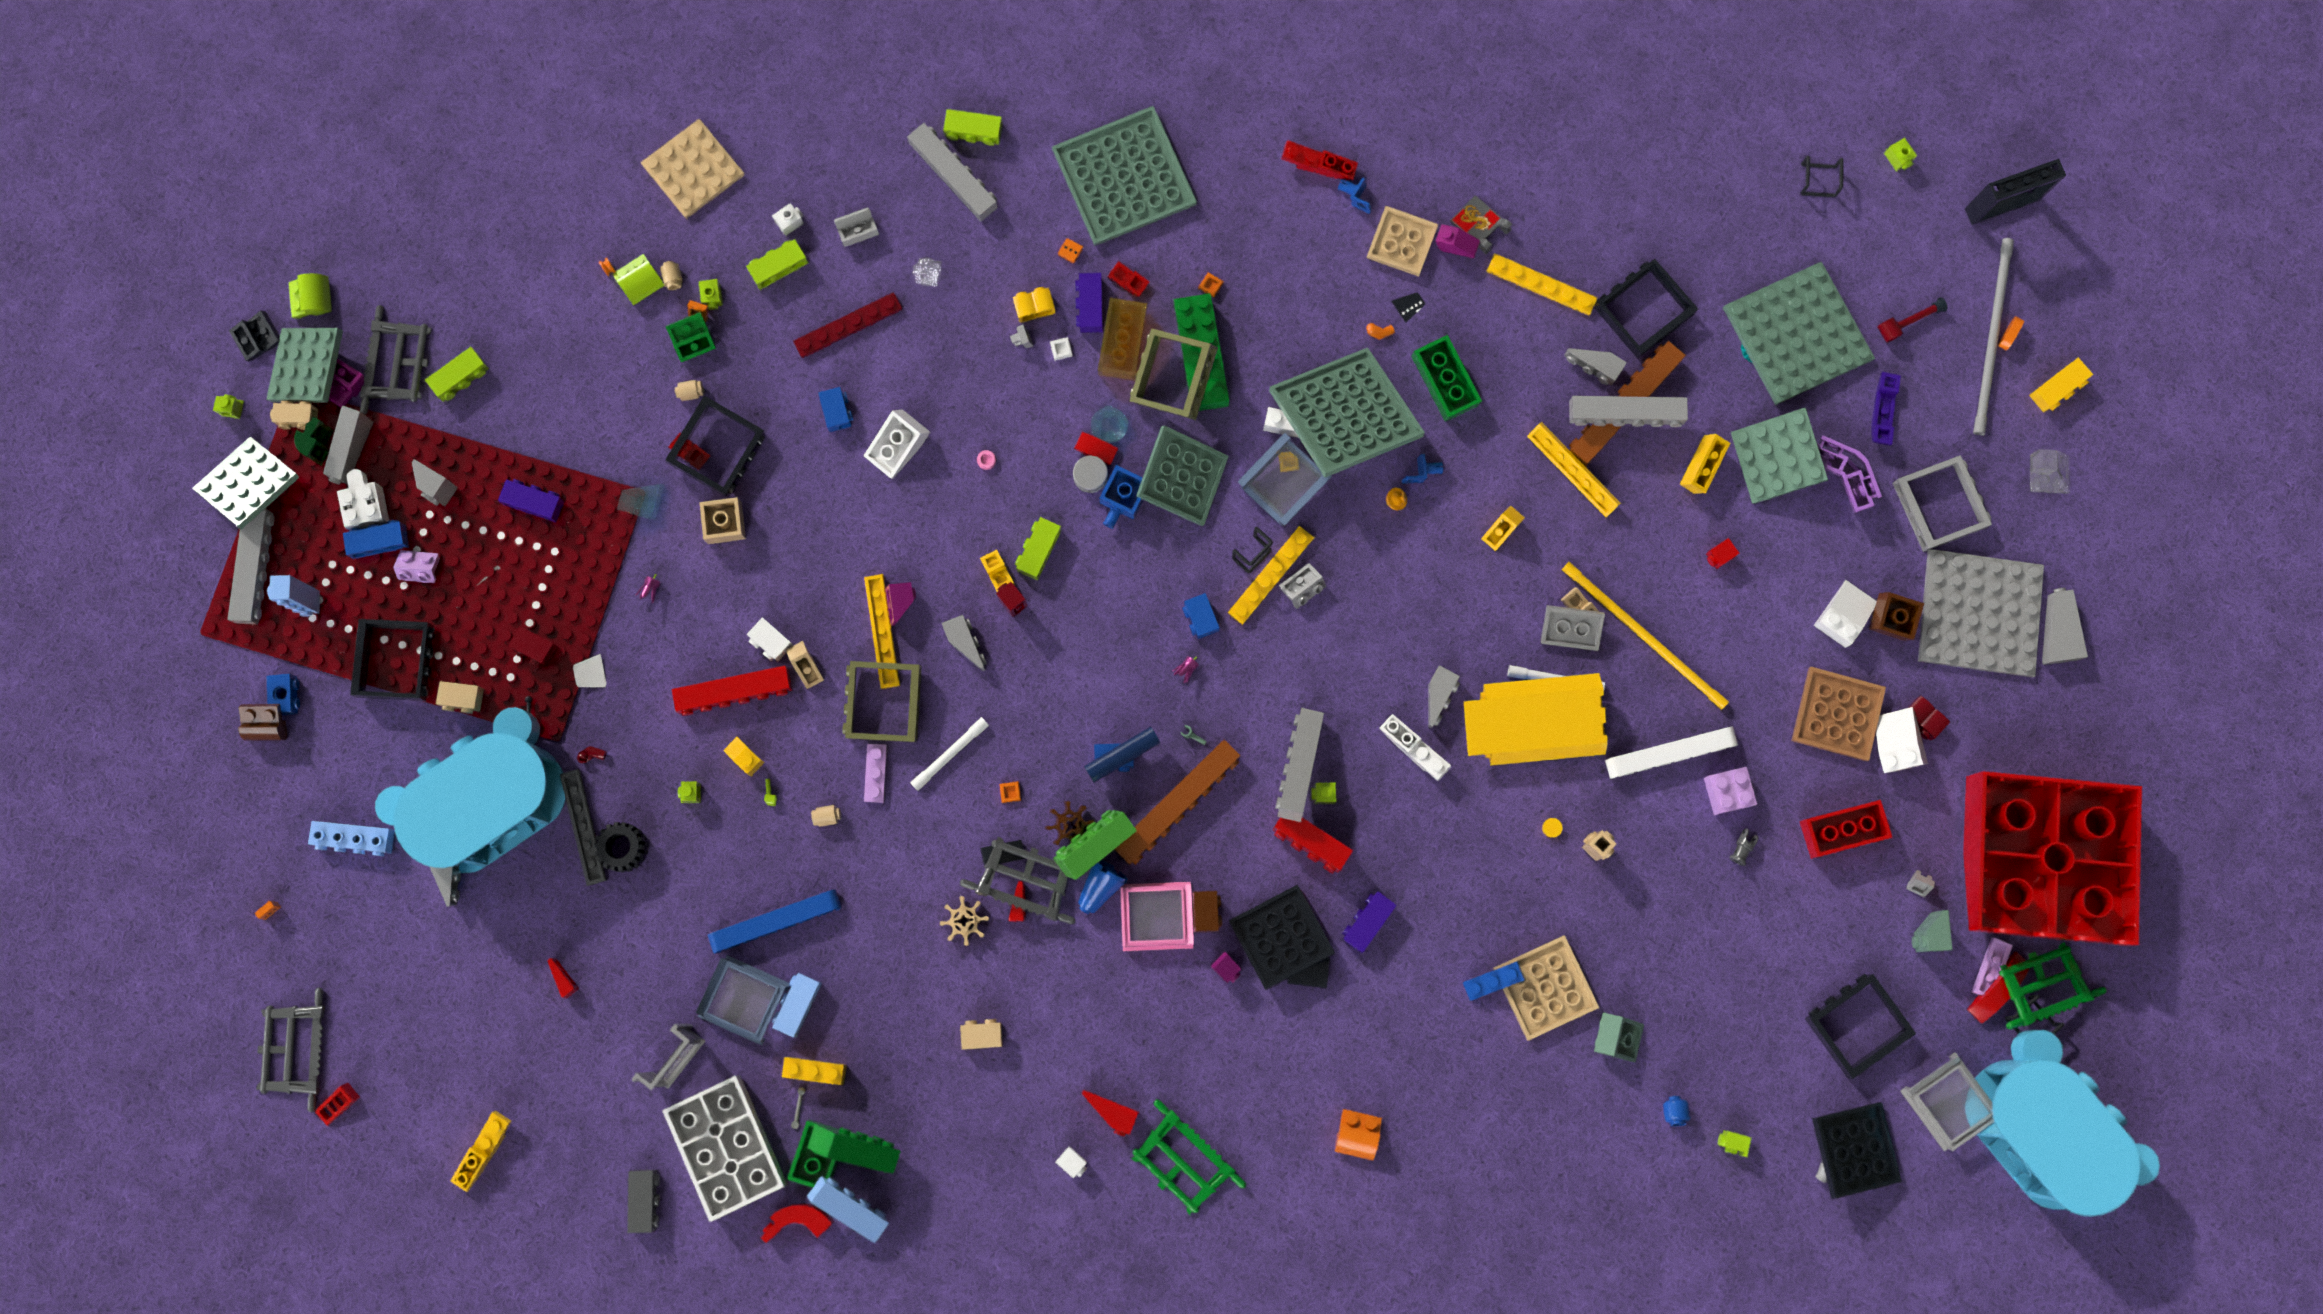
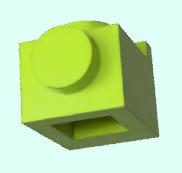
M227 394L216 396L213 411L224 417L240 419L244 400H238L235 396Z
M697 781L681 782V787H678V798H681V803H701V783Z
M1723 1130V1134H1720L1717 1144L1726 1147L1725 1152L1737 1155L1739 1151V1156L1747 1157L1751 1137Z

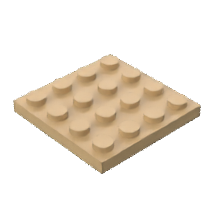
M700 119L641 162L642 166L686 219L745 175Z
M1565 935L1493 968L1495 970L1516 961L1520 964L1525 980L1503 988V991L1527 1041L1599 1008Z

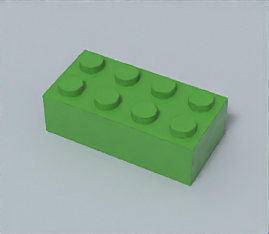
M1116 810L1106 811L1101 815L1102 819L1100 821L1091 823L1087 826L1085 833L1076 835L1071 840L1072 843L1067 847L1063 846L1056 852L1057 855L1053 859L1066 877L1077 880L1137 831L1124 812Z

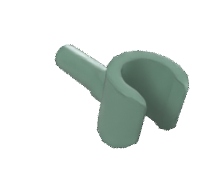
M1184 726L1190 730L1186 735L1180 732L1184 738H1192L1205 745L1207 741L1193 733L1190 726Z

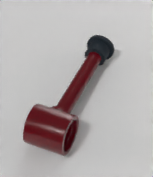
M1939 297L1936 302L1932 303V306L1899 322L1892 317L1878 325L1877 328L1885 342L1889 343L1904 334L1902 328L1934 312H1945L1948 306L1946 301Z

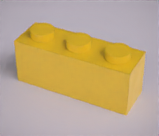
M2078 357L2029 396L2043 412L2048 409L2053 411L2061 405L2059 401L2062 398L2067 400L2075 394L2073 391L2075 388L2081 389L2089 383L2088 378L2093 374Z
M1717 434L1704 435L1679 485L1694 494L1706 493L1731 443Z
M785 1057L782 1077L844 1085L847 1065Z

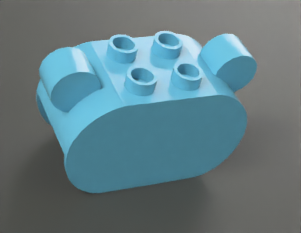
M516 707L507 708L496 716L492 734L480 736L475 740L472 736H466L458 740L451 746L454 754L442 762L438 758H434L422 764L417 769L420 776L409 783L406 788L391 786L384 789L376 799L375 810L382 822L394 826L401 846L416 861L435 868H448L459 864V871L461 873H473L485 868L558 817L566 800L560 774L563 771L550 753L534 745L540 734L538 720L532 714Z
M2027 1030L2019 1033L2013 1039L2011 1045L2013 1059L1993 1063L1976 1076V1081L1993 1103L1992 1112L1994 1123L1976 1135L2026 1195L2038 1205L2057 1210L2067 1209L2075 1214L2085 1216L2102 1215L2122 1205L2130 1197L2136 1185L2148 1184L2158 1175L2160 1165L2154 1150L2147 1145L2134 1143L2132 1138L2123 1129L2127 1124L2123 1114L2112 1105L2105 1107L2095 1096L2100 1090L2094 1080L2083 1072L2077 1075L2072 1069L2060 1064L2063 1055L2062 1045L2053 1033L2045 1030ZM1969 1087L1965 1100V1113L1970 1127L1990 1114L1971 1087Z

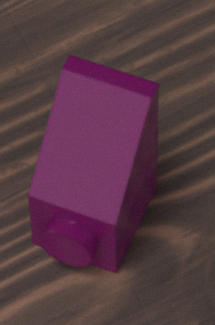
M1442 224L1436 238V243L1440 251L1475 258L1480 240L1460 228Z
M911 582L888 584L885 589L891 626L898 622L914 599H916L915 588H912Z
M1226 952L1211 965V968L1226 983L1229 981L1234 983L1241 975L1239 973L1241 968Z

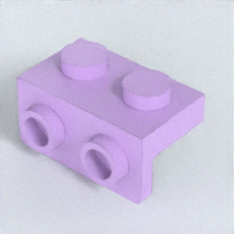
M400 550L394 565L397 579L435 583L436 577L434 572L440 560L439 554Z

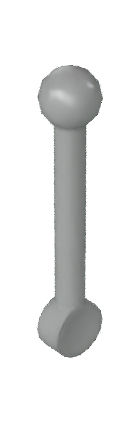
M803 1087L798 1089L799 1097L795 1118L791 1123L793 1129L799 1127L798 1118L802 1097L805 1093V1088Z

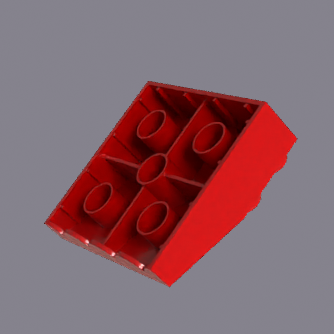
M1987 771L1966 776L1963 856L1969 931L2120 946L2139 945L2142 786Z

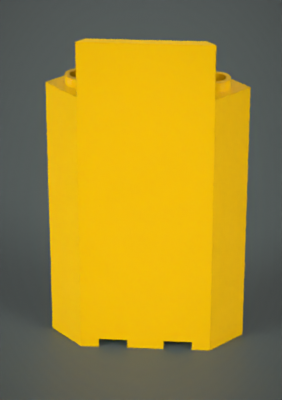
M1600 674L1484 684L1483 692H1480V700L1464 701L1468 756L1485 754V758H1489L1491 766L1605 755L1608 741L1607 735L1604 732L1606 715L1605 708L1602 705L1604 690Z

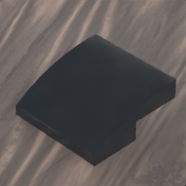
M262 310L248 321L241 320L229 330L242 355L248 362L278 346L280 336L266 311Z
M1330 957L1289 978L1287 984L1327 988Z

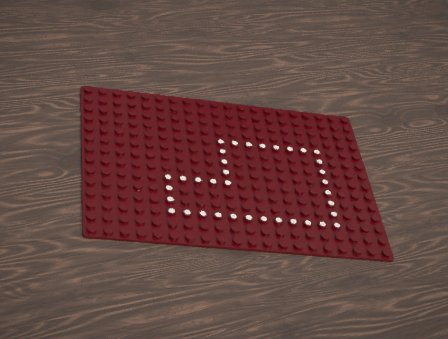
M329 400L328 403L310 402L318 409V419L334 430L325 445L330 449L341 408ZM351 404L345 405V407L360 411L361 408ZM368 410L365 416L374 423L354 469L365 473L368 483L375 482L383 488L389 521L398 520L406 525L409 548L352 559L345 552L343 533L349 532V530L344 527L337 491L349 488L348 484L343 482L340 485L330 482L329 477L323 474L327 458L322 466H320L297 450L294 443L296 430L302 433L305 430L298 429L297 427H291L286 430L280 429L277 426L268 451L294 471L299 478L265 508L273 513L274 525L271 527L272 542L268 549L269 562L266 564L267 579L263 586L264 599L261 601V619H259L258 625L240 624L227 620L239 529L200 634L352 680L359 619L428 622L434 625L436 635L432 640L434 654L430 658L432 669L431 676L428 677L430 691L429 695L426 696V701L423 702L439 706L436 704L440 681L479 686L484 689L480 711H473V714H463L494 723L496 716L507 708L516 707L527 712L525 698L531 696L533 698L531 714L538 720L540 725L539 736L556 742L560 741L579 689L576 685L573 665L590 657L646 495L645 491ZM414 459L458 487L446 506L440 503L436 506L421 496L422 491L416 486L412 466ZM513 479L524 482V486L531 487V485L542 488V492L548 493L553 491L560 494L559 497L564 501L557 522L501 504L498 498L505 481L513 482ZM400 550L438 553L440 560L434 572L436 577L435 583L398 580L394 565ZM498 565L500 569L495 571L494 568ZM290 575L320 591L319 613H312L310 617L300 616L299 613H294L291 609H285V606L277 605V602L270 600L267 592L268 586H270V576ZM519 626L558 646L547 667L543 664L538 667L529 662V657L524 655L521 658L512 653L514 649L508 647ZM373 628L366 685L393 693L416 694L423 631ZM454 708V711L462 713L461 709Z

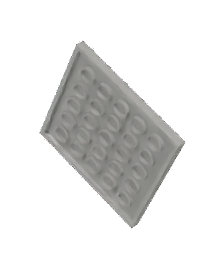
M1929 549L1927 552L1918 662L2035 677L2044 565Z

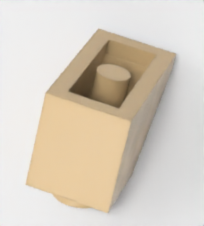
M803 641L786 649L790 662L807 689L824 680Z

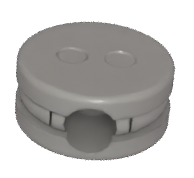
M1085 456L1079 459L1073 468L1074 482L1084 492L1095 493L1100 491L1108 481L1106 464L1096 456Z

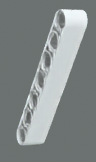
M1732 726L1605 760L1610 779H1614L1618 776L1621 777L1633 774L1634 772L1652 769V767H1659L1671 764V762H1678L1690 759V757H1697L1709 752L1712 753L1728 747L1738 746V742Z

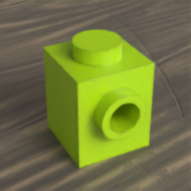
M1905 138L1889 146L1884 152L1896 171L1901 168L1906 170L1912 166V161L1917 156Z
M717 279L698 281L701 304L707 305L708 310L718 309V306H723L719 281Z
M1316 783L1315 788H1311V798L1315 799V804H1335L1336 784Z

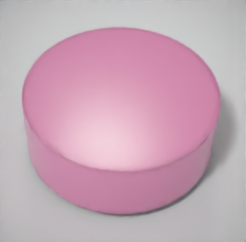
M984 450L978 454L977 463L980 468L989 470L995 466L996 457L993 452Z

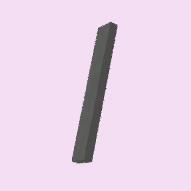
M580 769L562 773L560 778L586 885L591 886L605 882L607 878L604 866L597 860L599 857L595 856L594 853L597 851V848H594V843L597 844L595 839L596 833Z

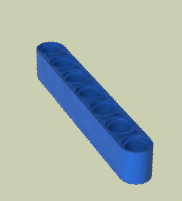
M836 889L715 931L708 934L713 954L722 952L721 950L739 946L740 943L745 944L759 939L760 936L770 935L779 929L784 930L795 926L796 923L800 924L814 919L815 916L820 917L842 907Z

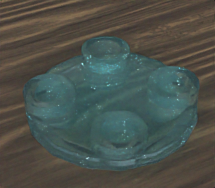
M1105 406L1100 409L1091 419L1093 435L1107 443L1119 441L1127 432L1128 420L1120 410L1111 406Z

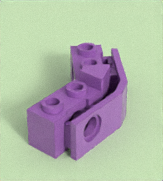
M1822 435L1821 443L1817 445L1825 470L1840 476L1853 512L1857 513L1875 506L1872 499H1879L1882 495L1868 459L1860 451ZM1823 445H1825V446H1827V447L1830 446V447H1832L1834 450L1838 451L1839 453H1838V454L1833 453V452H1831V451H1829V450H1826V449H1824V448H1822V447H1823ZM1845 451L1854 455L1863 464L1867 476L1864 477L1862 471L1842 452ZM1864 480H1866L1868 486H1870L1872 496L1868 495L1865 484L1863 482Z

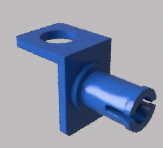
M1362 178L1357 185L1342 179L1338 190L1351 195L1352 206L1368 214L1371 213V205L1359 199L1366 188L1365 178Z
M1421 454L1417 458L1419 476H1406L1401 482L1402 484L1423 483L1427 479V474H1442L1443 467L1440 466H1443V463H1426L1425 454Z

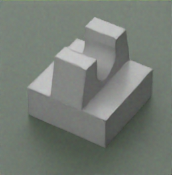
M1024 325L1016 327L1018 333L1010 336L1012 343L1015 346L1033 347L1028 329Z
M1917 870L1908 882L1906 889L1925 897L1934 888L1935 881L1932 880V876L1924 877L1920 875L1921 871Z

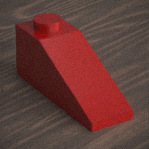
M1082 1091V1095L1108 1125L1115 1129L1114 1133L1123 1137L1126 1134L1130 1135L1139 1111L1089 1091Z

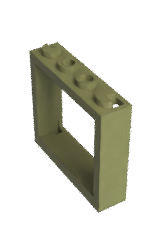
M1151 328L1147 336L1145 351L1141 355V364L1136 372V381L1131 389L1129 401L1196 421L1218 347L1210 343ZM1161 338L1202 348L1183 410L1143 399Z
M850 661V665H847L846 668L849 684L845 686V696H848V702L844 704V715H847L846 723H843L842 730L845 738L917 742L922 666L917 664ZM857 668L911 670L907 736L853 733Z

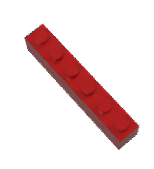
M780 666L671 690L675 712L682 714V716L692 715L693 711L701 710V712L711 711L712 707L715 706L727 708L731 706V703L735 702L746 704L750 702V699L754 698L765 700L769 698V695L773 694L784 696L788 694V691H792L788 667Z

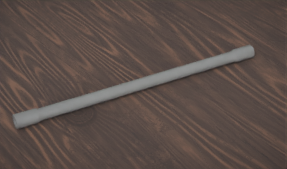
M2004 238L2001 245V259L1979 404L1973 434L1981 436L1985 435L1994 364L2010 258L2012 257L2014 240L2011 238Z

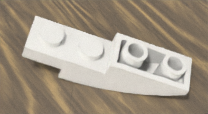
M1393 714L1380 727V730L1400 750L1437 781L1451 768L1448 762L1426 745L1416 733Z

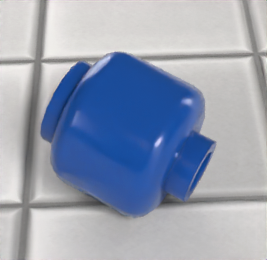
M1671 1096L1669 1101L1663 1104L1664 1117L1667 1123H1670L1672 1127L1687 1125V1121L1691 1118L1688 1101L1681 1099L1680 1096Z

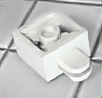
M353 469L347 473L349 488L337 491L344 527L348 530L352 528L365 529L372 524H387L389 517L383 488L375 482L368 483L366 474L361 470Z

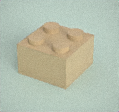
M738 497L700 502L703 539L707 544L746 539L742 502Z

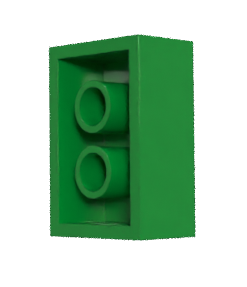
M807 1120L787 1180L813 1188L821 1176L826 1179L829 1177L833 1178L838 1160L826 1158L807 1148L814 1126L816 1124L836 1130L840 1129L813 1120Z

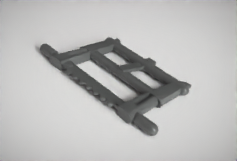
M382 305L376 307L375 320L371 322V331L373 333L369 338L371 343L368 344L370 349L367 351L369 356L366 357L368 363L365 366L367 369L364 370L366 375L364 376L365 384L362 386L360 398L362 399L360 412L364 415L368 413L369 399L387 398V401L410 399L411 402L422 399L419 392L422 367L428 366V360L424 359L427 335L431 333L432 328H428L426 324L416 326L400 322L398 324L382 322L384 312ZM381 334H397L389 388L372 387ZM405 335L419 336L416 359H402ZM401 366H414L411 390L397 388Z
M997 837V840H993L991 843L994 848L988 862L984 865L985 871L979 884L977 885L966 879L960 881L962 887L976 890L975 893L978 895L992 896L995 901L1007 902L1009 906L1013 904L1016 908L1021 907L1023 911L1027 909L1030 913L1035 912L1037 916L1043 914L1046 918L1053 921H1058L1059 919V921L1071 925L1075 923L1074 917L1059 913L1062 896H1065L1068 877H1066L1054 860L1037 855L1038 849L1033 847L1029 852L1006 844L1001 837ZM1002 850L1027 859L1024 873L998 864ZM1037 862L1059 870L1056 884L1032 876L1031 872L1034 863ZM995 871L1053 891L1049 906L1045 907L991 888Z
M320 987L315 990V1006L298 1008L295 1005L290 1008L274 1009L273 1006L269 1005L266 1007V1010L262 1009V1015L265 1017L263 1046H258V1053L263 1054L261 1082L258 1083L256 1090H260L262 1094H266L268 1091L286 1092L290 1095L292 1092L309 1094L307 1110L311 1113L316 1109V1095L320 1091L317 1076L321 1074L318 1069L321 1066L319 1060L322 1059L319 1054L322 1051L320 1048L322 1044L320 1038L323 1036L321 1033L323 1029L321 1018H324L325 1006L322 1005L323 989ZM274 1018H287L285 1046H272ZM296 1018L313 1019L308 1081H292ZM271 1053H285L283 1081H269Z

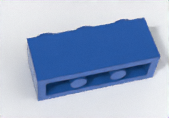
M398 520L388 521L384 525L372 524L365 529L352 528L349 532L343 533L346 555L352 559L409 548L406 525Z

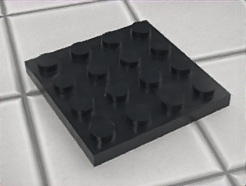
M1298 884L1229 920L1265 991L1335 954Z
M1882 1102L1812 1118L1831 1199L1902 1182Z

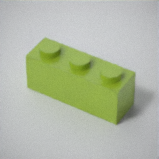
M947 109L943 128L944 135L950 140L965 139L969 143L979 141L993 146L1000 142L1003 125L1002 117Z
M794 239L784 242L776 250L768 251L765 256L759 259H753L746 267L757 287L761 290L808 264V261Z
M469 347L425 379V381L441 401H449L455 397L456 392L468 388L471 384L470 382L474 379L483 377L489 368L472 347Z
M1042 517L1039 518L1038 522H1034L1031 528L1033 533L1030 538L1025 540L1023 545L1025 550L1022 555L1017 557L1015 562L1017 572L1037 581L1062 531L1060 525Z

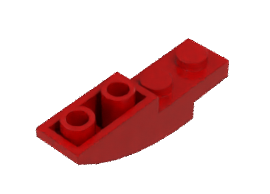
M1289 140L1285 143L1281 157L1282 160L1297 165L1296 168L1345 180L1354 179L1358 162L1325 150L1319 152Z

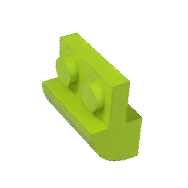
M644 254L612 274L633 306L664 286V283Z
M315 273L298 275L297 280L289 282L292 318L299 319L309 315L319 316L332 312L328 276Z

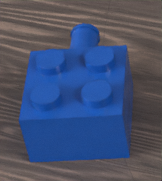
M1118 465L1115 466L1099 498L1100 504L1110 509L1103 525L1114 529L1119 516L1122 514L1134 520L1144 501L1136 497L1143 477Z

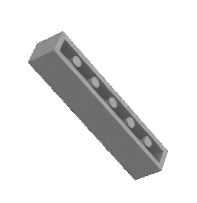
M923 123L907 136L909 144L980 222L998 208L995 195L992 192L988 193L984 189L985 185L979 178L976 180L972 176L973 172L967 165L964 167L960 163V157L955 152L952 154L949 151L948 144L943 139L941 141L938 139L936 131L931 126L928 128Z
M1572 396L1569 401L1570 423H1575L1576 426L1594 423L1595 426H1604L1606 424L1624 426L1625 424H1632L1634 427H1641L1644 424H1651L1652 427H1661L1663 425L1681 427L1688 420L1687 398Z
M267 509L259 513L239 532L227 619L234 623L258 625L259 619L262 616L261 601L264 599L263 586L267 579L266 564L269 562L268 549L272 542L271 527L274 525L273 513Z
M1301 708L1300 715L1296 714L1293 725L1297 726L1296 731L1292 730L1290 738L1293 746L1288 748L1286 756L1290 760L1289 764L1285 763L1283 775H1286L1285 781L1281 780L1279 792L1283 793L1281 798H1277L1275 809H1279L1277 817L1301 822L1324 716L1322 712Z

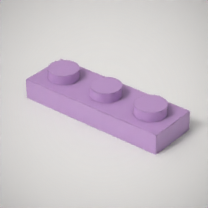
M867 744L864 802L884 803L887 745Z
M1991 938L1972 993L1983 995L1999 976L2001 970L1999 966L2006 965L2013 945L1997 938Z

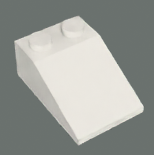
M903 409L893 410L867 449L864 457L893 479L920 449L930 431Z
M1845 580L1814 626L1846 648L1853 644L1864 628L1877 601Z
M1911 707L1880 715L1876 736L1884 773L1928 764L1914 708Z

